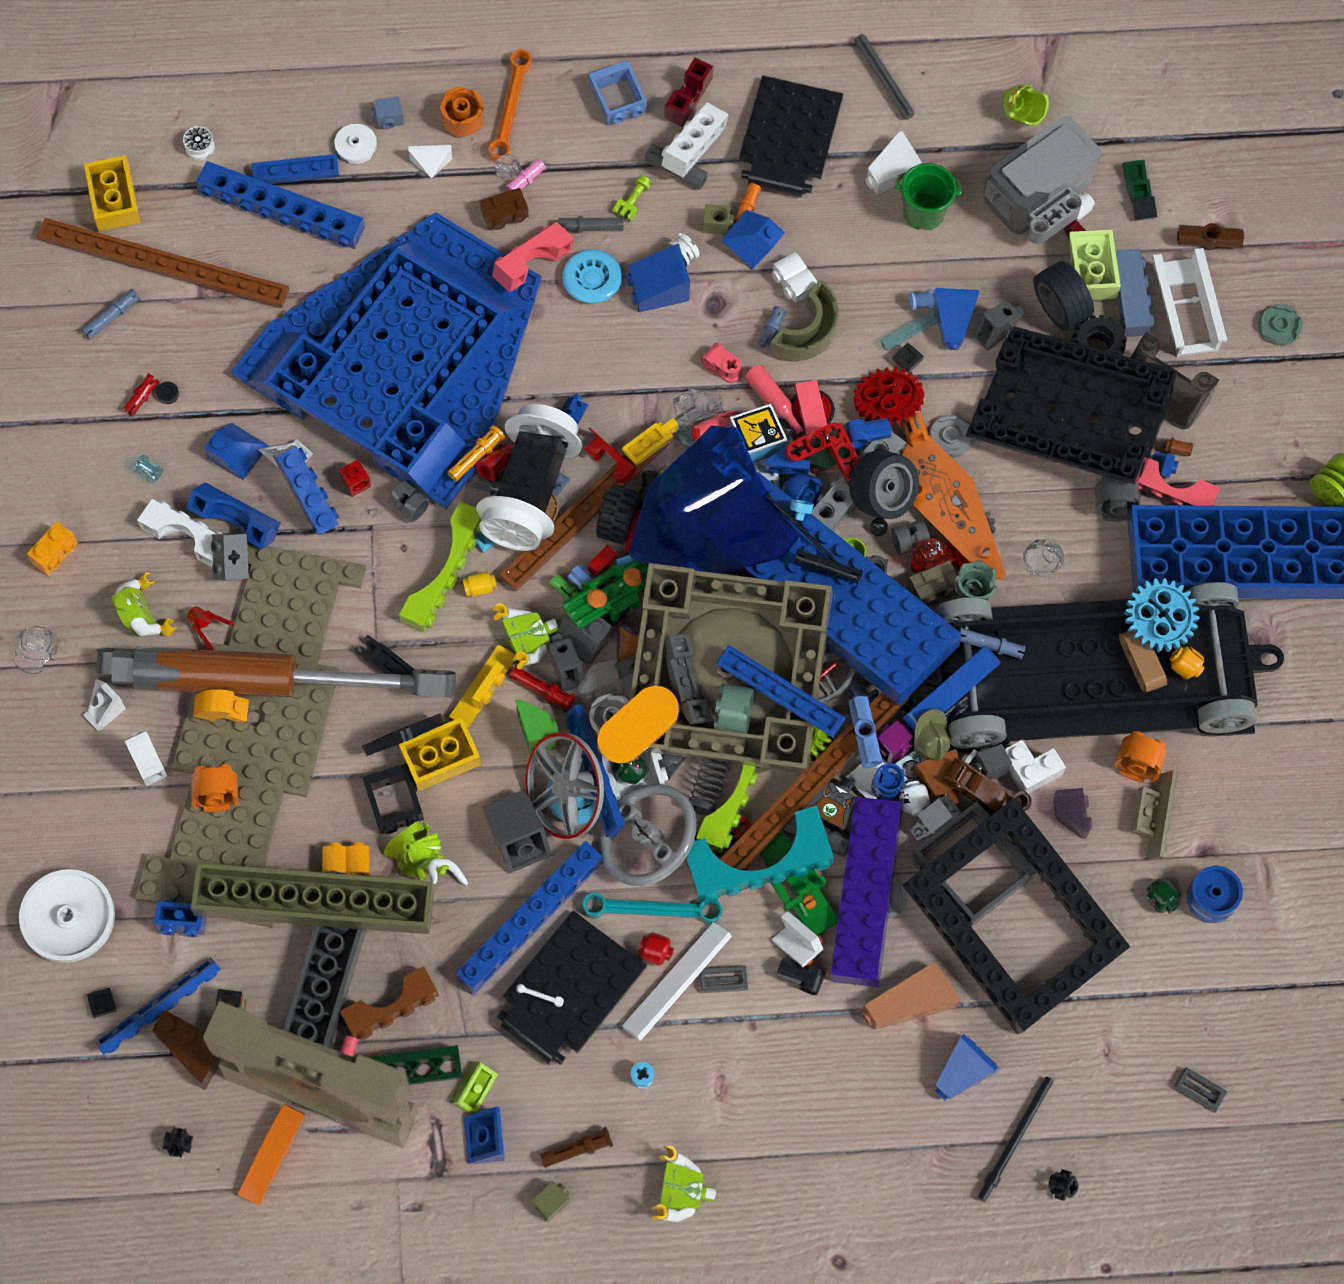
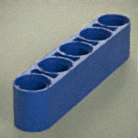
M985 645L912 708L902 719L914 731L918 718L924 712L930 709H938L943 713L946 712L1001 662Z

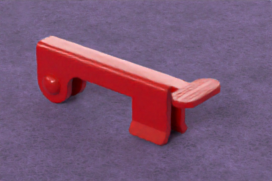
M589 427L588 429L596 437L584 450L596 461H599L605 452L608 453L618 463L614 471V477L620 483L628 482L637 472V469Z

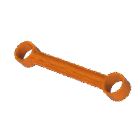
M524 49L515 50L511 54V68L513 71L496 140L492 141L489 145V157L497 164H503L510 158V145L508 141L524 74L532 67L531 54ZM517 58H525L528 60V63L517 65L514 61ZM498 147H502L507 150V152L501 156L492 153V151Z

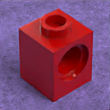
M359 459L339 469L341 481L351 497L371 487L369 475Z

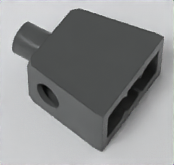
M1008 301L993 307L983 313L973 336L988 351L1006 337L1010 325L1016 327L1020 317L1024 315L1023 308L1018 304L1012 306Z

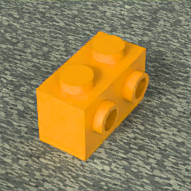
M56 521L30 549L27 556L32 565L49 576L75 549L78 543L74 534Z

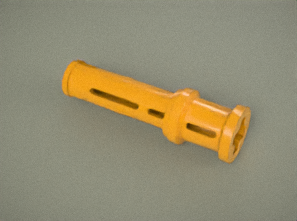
M492 425L490 431L482 438L479 437L476 440V445L447 471L448 475L455 482L459 481L485 454L492 453V449L500 441L504 442L506 440L505 435L500 429Z

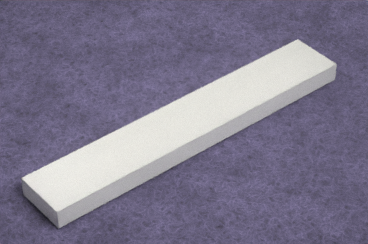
M713 922L622 1025L623 1029L641 1041L732 937L731 934Z

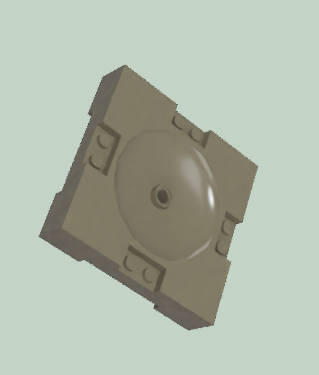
M649 563L631 694L628 702L643 689L650 686H661L674 694L668 671L666 640L669 635L688 634L694 656L690 658L700 698L707 700L712 721L690 724L679 706V715L676 723L644 752L688 758L697 757L734 762L740 765L808 773L814 726L732 674L723 672L722 668L716 665L729 644L818 700L833 595L832 586L787 580L786 582L741 577L695 571L692 568ZM721 683L754 689L753 706L750 712L751 719L747 734L714 729L715 718L719 716L718 713H715L717 699H722V697H719Z
M221 1001L218 1002L203 1039L212 1055L221 1058L219 1067L227 1081L292 1106L294 1103L335 1118L338 1124L395 1146L404 1147L418 1114L415 1103L408 1101L406 1098L405 1090L408 1086V1079L404 1071L359 1054L357 1058L268 1025L265 1018Z

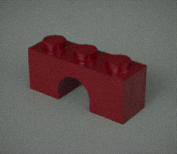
M694 57L685 72L680 90L675 89L665 104V119L681 127L685 125L712 81L713 65Z

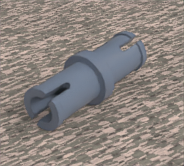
M774 306L768 322L764 324L765 330L758 342L760 348L767 341L764 350H770V342L780 331V325L787 313L784 308L777 315L780 307Z

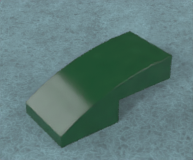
M1145 160L1122 163L1130 202L1132 203V200L1137 198L1151 197L1150 179H1147Z

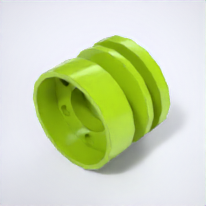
M1344 453L1335 454L1326 463L1325 468L1320 469L1310 481V488L1314 495L1326 507H1344Z

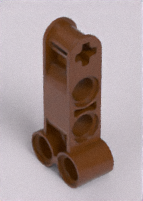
M954 758V764L947 776H943V780L973 802H978L992 815L1011 800L1016 799V797L1020 798L1021 807L1024 811L1028 810L1032 805V798L1028 792L1018 791L1009 793L975 768L957 758Z

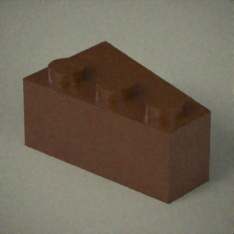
M164 1010L152 1029L153 1033L205 1090L217 1071L221 1058L212 1055L203 1039L205 1031Z

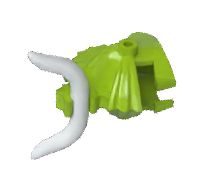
M419 821L410 825L392 838L385 848L384 855L395 858L398 861L397 867L401 870V873L409 878L414 877L418 878V880H424L427 878L424 870L428 869L431 881H433V884H436L438 875H445V871L449 869L459 882L468 885L459 867L449 859H442L443 855L439 854L441 849L439 844L441 841L438 838V833L428 836L432 828L425 821L423 826Z

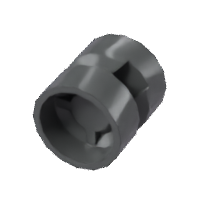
M402 481L390 493L387 502L397 511L402 510V515L409 521L414 522L424 514L430 500L421 492L415 493L416 489L410 483Z
M922 519L909 523L908 527L901 525L891 529L892 540L900 556L911 553L913 548L921 550L930 547L926 543L930 541L929 533Z

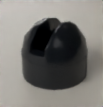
M882 518L872 520L870 532L877 537L886 534L888 529L887 521Z

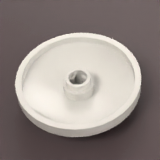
M73 869L52 872L35 882L24 896L19 911L20 929L28 945L43 958L60 963L80 961L97 952L109 938L115 921L114 903L102 882L89 873Z

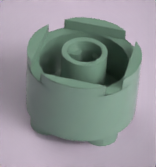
M721 683L719 697H722V699H717L715 713H718L719 716L715 718L714 729L747 734L751 719L750 712L753 706L754 689Z

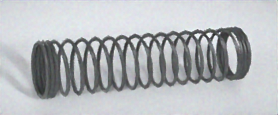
M702 758L703 763L699 766L701 770L697 772L698 777L695 778L697 783L693 785L695 790L691 791L692 797L689 798L695 813L708 816L716 811L715 806L718 803L713 799H720V796L716 793L722 792V789L718 786L724 785V782L720 779H726V775L723 773L729 772L725 766L731 765L730 762H727L729 764H724L709 759L712 762H704V758ZM705 764L711 769H702V765ZM708 764L722 767V768L726 769V771H725V770L716 769V768H714V767H711V766L708 765ZM703 771L709 776H701L700 772ZM706 771L715 772V773H718V774H720V775H722V776H724V777H718V776L712 775V774H710V773H708V772H706ZM701 778L708 783L698 782L697 779ZM705 778L714 779V780H716V781L721 782L722 784H718V783H714V782L708 781V780L705 779ZM695 785H699L704 789H696ZM703 785H709V786L715 787V788L719 789L720 791L707 788V787H705V786H703ZM696 791L703 796H694L693 792ZM700 791L711 793L717 797L708 796ZM698 798H702V799H706V800L712 801V802H714L715 804H711V803H709V802H706V801H704V800H700V799H698Z

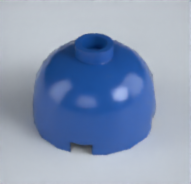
M797 473L783 482L781 490L792 499L813 503L814 508L817 505V499L822 494L819 491V485L822 486V482L812 475Z

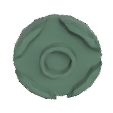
M1276 304L1263 311L1259 320V331L1267 342L1276 346H1286L1298 339L1302 330V319L1293 308L1287 305Z

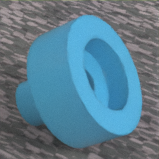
M792 499L790 509L796 511V520L803 521L805 513L812 514L814 504Z

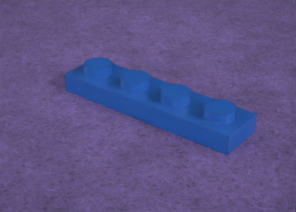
M337 154L252 163L253 178L269 184L339 177Z

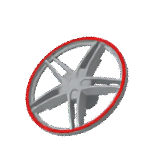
M560 732L549 734L542 738L533 748L527 762L525 774L526 793L545 831L561 839L580 837L594 826L602 809L604 783L600 765L591 748L574 734ZM560 739L572 742L563 766L545 748L551 742ZM582 750L592 763L597 787L594 786L593 777L589 772H579L583 759L581 758ZM538 761L553 782V785L536 798L534 774ZM595 792L597 793V796L591 795L589 793ZM553 793V797L538 805L540 800ZM576 798L596 800L592 816L583 827L578 829L577 819L579 817ZM560 802L565 831L553 826L541 810Z

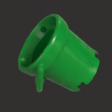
M933 163L918 164L907 172L899 174L895 179V189L900 190L902 195L904 219L911 227L919 230V227L926 228V231L938 227L944 219L946 210L952 205L955 196L962 194L960 181L954 178L947 169Z

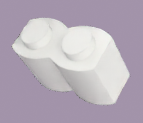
M794 252L773 264L772 276L777 283H781L784 287L783 291L786 297L792 299L795 303L807 298L808 293L816 285L817 281L806 268L800 256Z

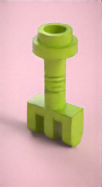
M644 175L636 177L634 180L636 186L627 201L619 198L612 210L613 213L617 214L623 208L620 216L624 218L629 211L627 220L631 222L638 212V208L634 206L636 200L643 190L648 191L651 181Z

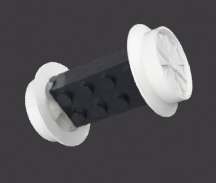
M542 404L525 405L519 410L518 415L512 416L506 421V434L515 444L497 496L485 497L476 506V511L481 518L479 526L481 532L494 543L513 550H534L539 547L541 540L553 534L554 524L545 513L563 460L577 456L582 448V443L577 436L578 425L575 420L559 409Z

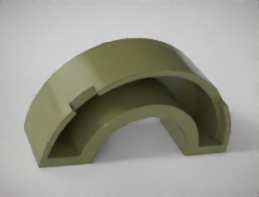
M819 279L807 295L806 307L814 316L813 323L800 330H790L782 327L770 342V355L786 361H803L819 355L830 345L835 336L839 310L834 293L822 280Z

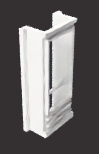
M1195 249L1190 259L1163 262L1162 254L1153 255V267L1156 271L1176 357L1218 351L1221 343L1227 341L1204 249ZM1196 284L1199 297L1194 296L1190 299L1173 301L1171 286ZM1200 301L1210 342L1185 346L1175 305L1190 302L1197 303Z

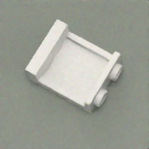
M643 752L640 755L645 761L647 773L637 784L616 780L614 773L611 771L612 762L601 755L617 802L635 789L651 784L665 785L664 781L668 780L665 767L660 768L658 760L662 759L661 754Z

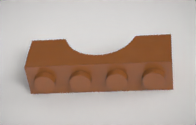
M423 966L403 977L402 993L393 1004L377 1008L359 1000L341 1010L340 1013L352 1037L364 1040L373 1034L372 1031L380 1027L384 1029L392 1025L394 1019L400 1016L405 1018L414 1013L415 1008L421 1005L425 1007L432 1004L436 1000L438 992Z

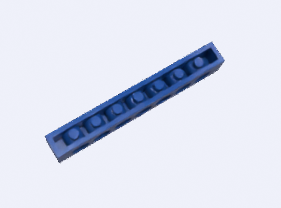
M206 161L196 180L198 192L207 198L213 197L226 205L232 204L238 206L243 211L257 213L262 218L274 219L284 226L290 225L303 233L315 234L322 240L334 241L344 248L350 247L355 249L365 229L363 217ZM239 191H245L242 194H237ZM259 198H264L262 201H256ZM298 212H302V213H303V214H301V215H295V214L298 213ZM336 227H343L339 230L334 229Z
M585 841L456 972L457 980L469 992L475 995L603 864L602 855Z

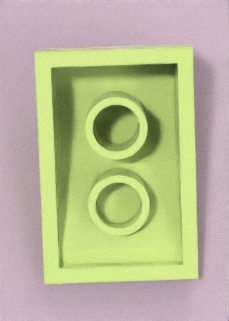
M1113 231L1070 232L1071 266L1084 280L1092 300L1117 299L1121 285Z

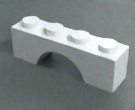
M151 499L137 520L140 529L159 539L173 532L189 535L195 541L194 552L197 560L212 567V534L223 533L219 531L213 532L204 523L190 520V517L184 512H176L167 503Z

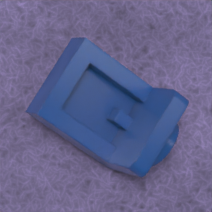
M1158 452L1153 454L1152 460L1159 462L1160 476L1170 478L1171 473L1176 474L1179 462L1175 461V455Z

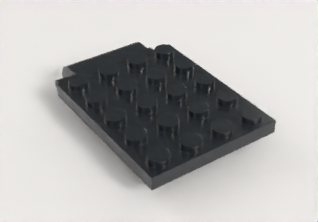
M762 75L739 155V161L750 163L752 167L751 171L742 170L741 178L748 179V184H757L763 190L802 198L803 192L811 194L813 185L805 184L807 176L817 179L822 178L844 93Z
M572 911L502 996L514 1008L509 1014L503 1010L500 1011L497 1016L503 1022L500 1029L547 1065H550L553 1060L562 1065L566 1057L560 1052L565 1045L578 1054L645 971L647 965L575 911ZM519 984H523L525 988L553 998L562 997L564 1003L561 1007H556L553 1002L525 992L518 993L516 987Z

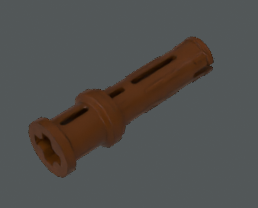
M605 1126L603 1130L590 1135L586 1133L582 1136L583 1139L540 1153L544 1168L584 1153L592 1155L601 1148L613 1147L607 1127Z

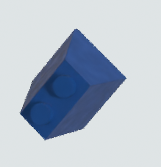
M675 244L629 265V273L625 274L628 287L632 286L633 305L638 306L639 312L689 301L690 279L679 244Z

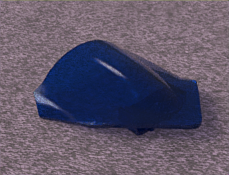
M711 425L649 484L629 547V555L633 560L647 565L652 563L724 574L784 558L799 536L782 513L766 498L768 492L755 469L740 429L738 427Z

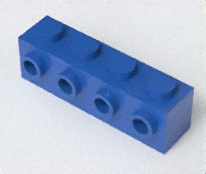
M291 445L273 455L314 533L321 535L339 525L336 520L339 516L333 506L329 507L326 502L328 495L323 487H318L315 481L318 477L312 467H307L304 461L307 457L302 448Z

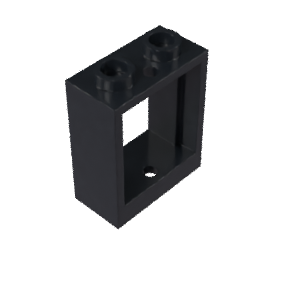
M406 763L362 777L380 834H392L397 832L398 828L409 827L417 821L424 820ZM405 780L415 810L382 820L373 790Z

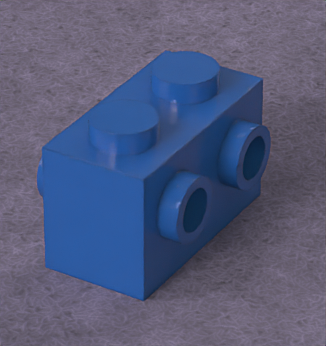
M157 901L154 925L157 931H160L163 935L184 933L183 935L187 937H197L198 934L204 935L207 917L194 916L191 910L192 902Z

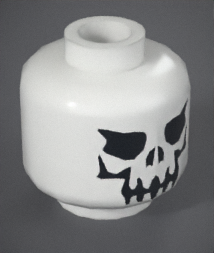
M919 781L903 784L902 789L898 793L903 812L911 813L913 817L918 816L921 811L931 804L927 787L924 784H920Z

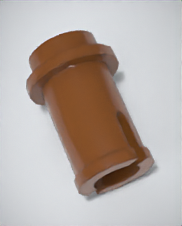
M1174 437L1166 439L1164 445L1165 452H1168V454L1176 453L1191 456L1193 443L1174 440Z

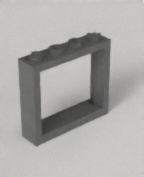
M975 802L961 815L913 851L912 862L918 870L926 867L930 862L924 855L969 820L973 819L979 826L990 817L989 814L978 802ZM1007 835L1000 838L994 845L1022 877L975 914L970 911L946 881L940 885L971 927L1032 880L1037 873V870L1031 863L1026 861V857L1015 845H1012V841Z

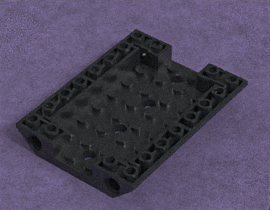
M1010 325L996 359L995 375L985 399L981 398L966 437L1135 485L1144 473L1171 402L1177 370ZM1012 392L1016 396L1015 398L1008 400L1004 397V395L1006 393ZM1049 404H1055L1057 409L1048 411L1045 407ZM1095 415L1099 418V420L1095 423H1091L1087 420V418L1089 416ZM1133 427H1138L1141 429V432L1134 435L1129 430Z

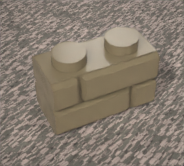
M947 560L909 576L907 585L916 598L926 606L935 603L938 600L937 598L941 596L950 597L956 594L954 586L957 573L954 571L950 560Z

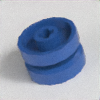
M1210 866L1204 868L1195 876L1187 890L1186 901L1189 910L1196 918L1206 923H1219L1229 918L1237 909L1243 898V887L1240 879L1233 871L1222 866Z

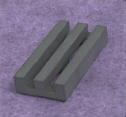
M746 966L704 968L699 974L701 993L748 990ZM742 972V976L705 978V975ZM743 982V984L705 986V984Z
M1187 1067L1184 1068L1173 1088L1214 1113L1218 1110L1228 1092ZM1185 1077H1191L1192 1079L1196 1080L1197 1082L1201 1083L1202 1085L1206 1086L1212 1091L1218 1093L1219 1097H1216L1215 1095L1209 1093L1208 1091L1189 1081ZM1183 1083L1184 1085L1190 1087L1191 1089L1195 1090L1196 1092L1215 1102V1104L1197 1095L1196 1093L1192 1092L1191 1090L1187 1089L1181 1084Z

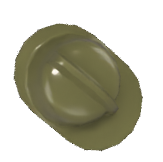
M930 709L924 712L916 722L914 751L920 757L941 761L942 756L950 747V738L947 734V719L941 710Z

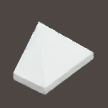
M451 145L409 146V157L413 164L430 178H433L452 160Z

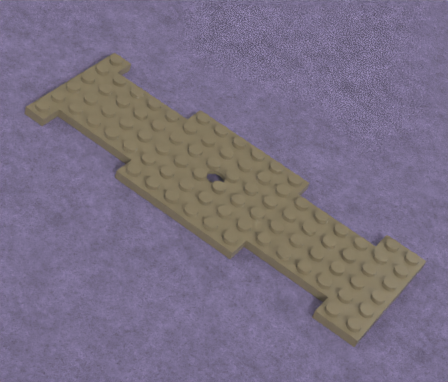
M247 542L248 566L250 567L249 578L246 582L229 646L210 642L214 650L293 654L296 658V669L339 671V668L318 664L339 585L361 589L366 565L271 546L261 549ZM295 683V691L291 697L234 694V696L249 700L247 717L255 710L264 713L265 720L258 726H252L248 721L239 723L221 718L211 722L193 717L195 695L200 692L192 693L172 770L193 774L194 769L198 766L211 768L223 764L230 765L238 777L239 802L236 806L234 804L230 805V810L223 812H204L203 807L197 806L198 809H195L191 802L190 785L171 857L165 858L147 854L135 897L137 901L152 904L165 900H174L179 903L192 902L197 863L265 868L284 793L307 798L336 685ZM229 919L273 928L274 922Z

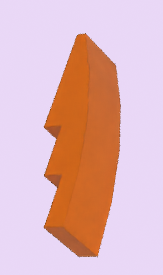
M283 1104L238 1193L239 1196L257 1205L262 1204L283 1159L287 1157L306 1115L305 1113L287 1104Z

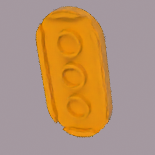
M650 686L639 692L601 727L597 742L603 756L607 760L619 764L632 762L676 723L679 715V705L675 695L667 688L661 686Z

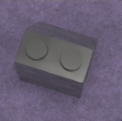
M525 789L482 807L486 822L509 874L552 856L544 826Z

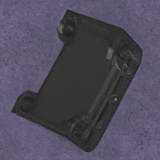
M1146 332L1130 358L1173 369L1155 357L1160 350V343L1154 336ZM1177 371L1171 402L1164 420L1178 429H1189L1210 403L1219 379L1210 373L1200 372L1190 380Z

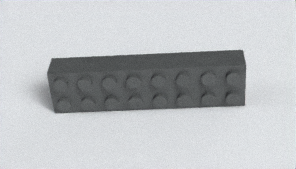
M331 871V873L333 874H344L336 871ZM314 927L283 1028L284 1031L332 1048L341 1018L340 1011L344 1008L366 929Z

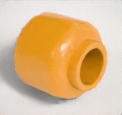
M1180 646L1170 657L1172 670L1184 679H1190L1193 676L1197 678L1205 668L1202 666L1204 662L1203 655L1191 646Z

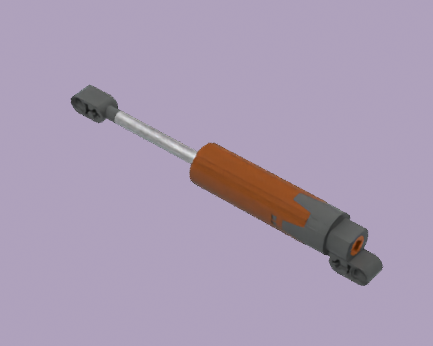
M137 646L136 649H97V673L110 674L112 683L134 684L135 689L203 692L217 689L233 691L234 694L291 697L295 691V683L406 688L412 689V694L417 696H455L456 672L448 670L416 669L413 670L412 675L296 669V658L293 654Z

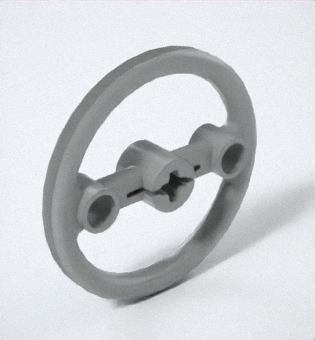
M664 784L642 786L625 795L617 802V805L624 818V822L633 828V838L648 850L653 851L654 858L661 864L660 868L642 875L625 873L614 863L610 848L611 837H606L603 827L599 841V850L603 858L602 863L608 873L618 881L631 886L651 885L672 874L687 857L696 834L695 811L691 802L678 789ZM663 795L674 799L680 805L685 818V831L681 844L676 851L662 841L663 833L648 820L642 819L641 812L634 806L637 801L648 796Z

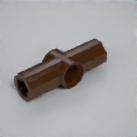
M1209 223L1205 226H1178L1177 242L1180 245L1201 246L1205 250H1213L1216 247L1241 249L1243 247V229L1220 228V226L1214 223Z

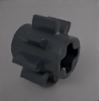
M173 1127L171 1133L165 1132L162 1149H167L169 1156L182 1158L184 1151L190 1153L193 1136H189L186 1129Z
M1062 1169L1060 1173L1055 1172L1051 1175L1048 1187L1051 1190L1050 1193L1054 1194L1056 1199L1065 1201L1066 1197L1072 1198L1077 1193L1078 1181L1071 1171Z

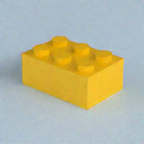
M126 155L84 163L98 231L141 223L130 166Z
M462 717L399 744L400 753L407 764L418 792L481 766L480 755Z

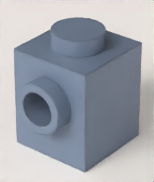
M399 96L374 100L375 108L371 109L373 121L378 122L379 129H391L395 126L404 125Z

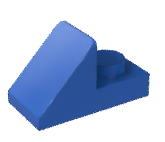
M788 443L766 460L764 473L784 475L809 474L810 461L803 459L794 463L787 460L784 452L786 446L790 444Z

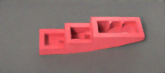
M817 380L795 384L805 436L826 426L827 422ZM829 434L824 436L825 440L830 437ZM811 437L809 444L813 448H819L820 440L816 437ZM829 448L809 456L814 473L835 469L834 458Z

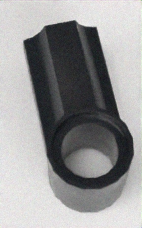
M783 958L776 978L798 986L801 991L807 994L818 995L826 972L812 965L802 967L794 961Z

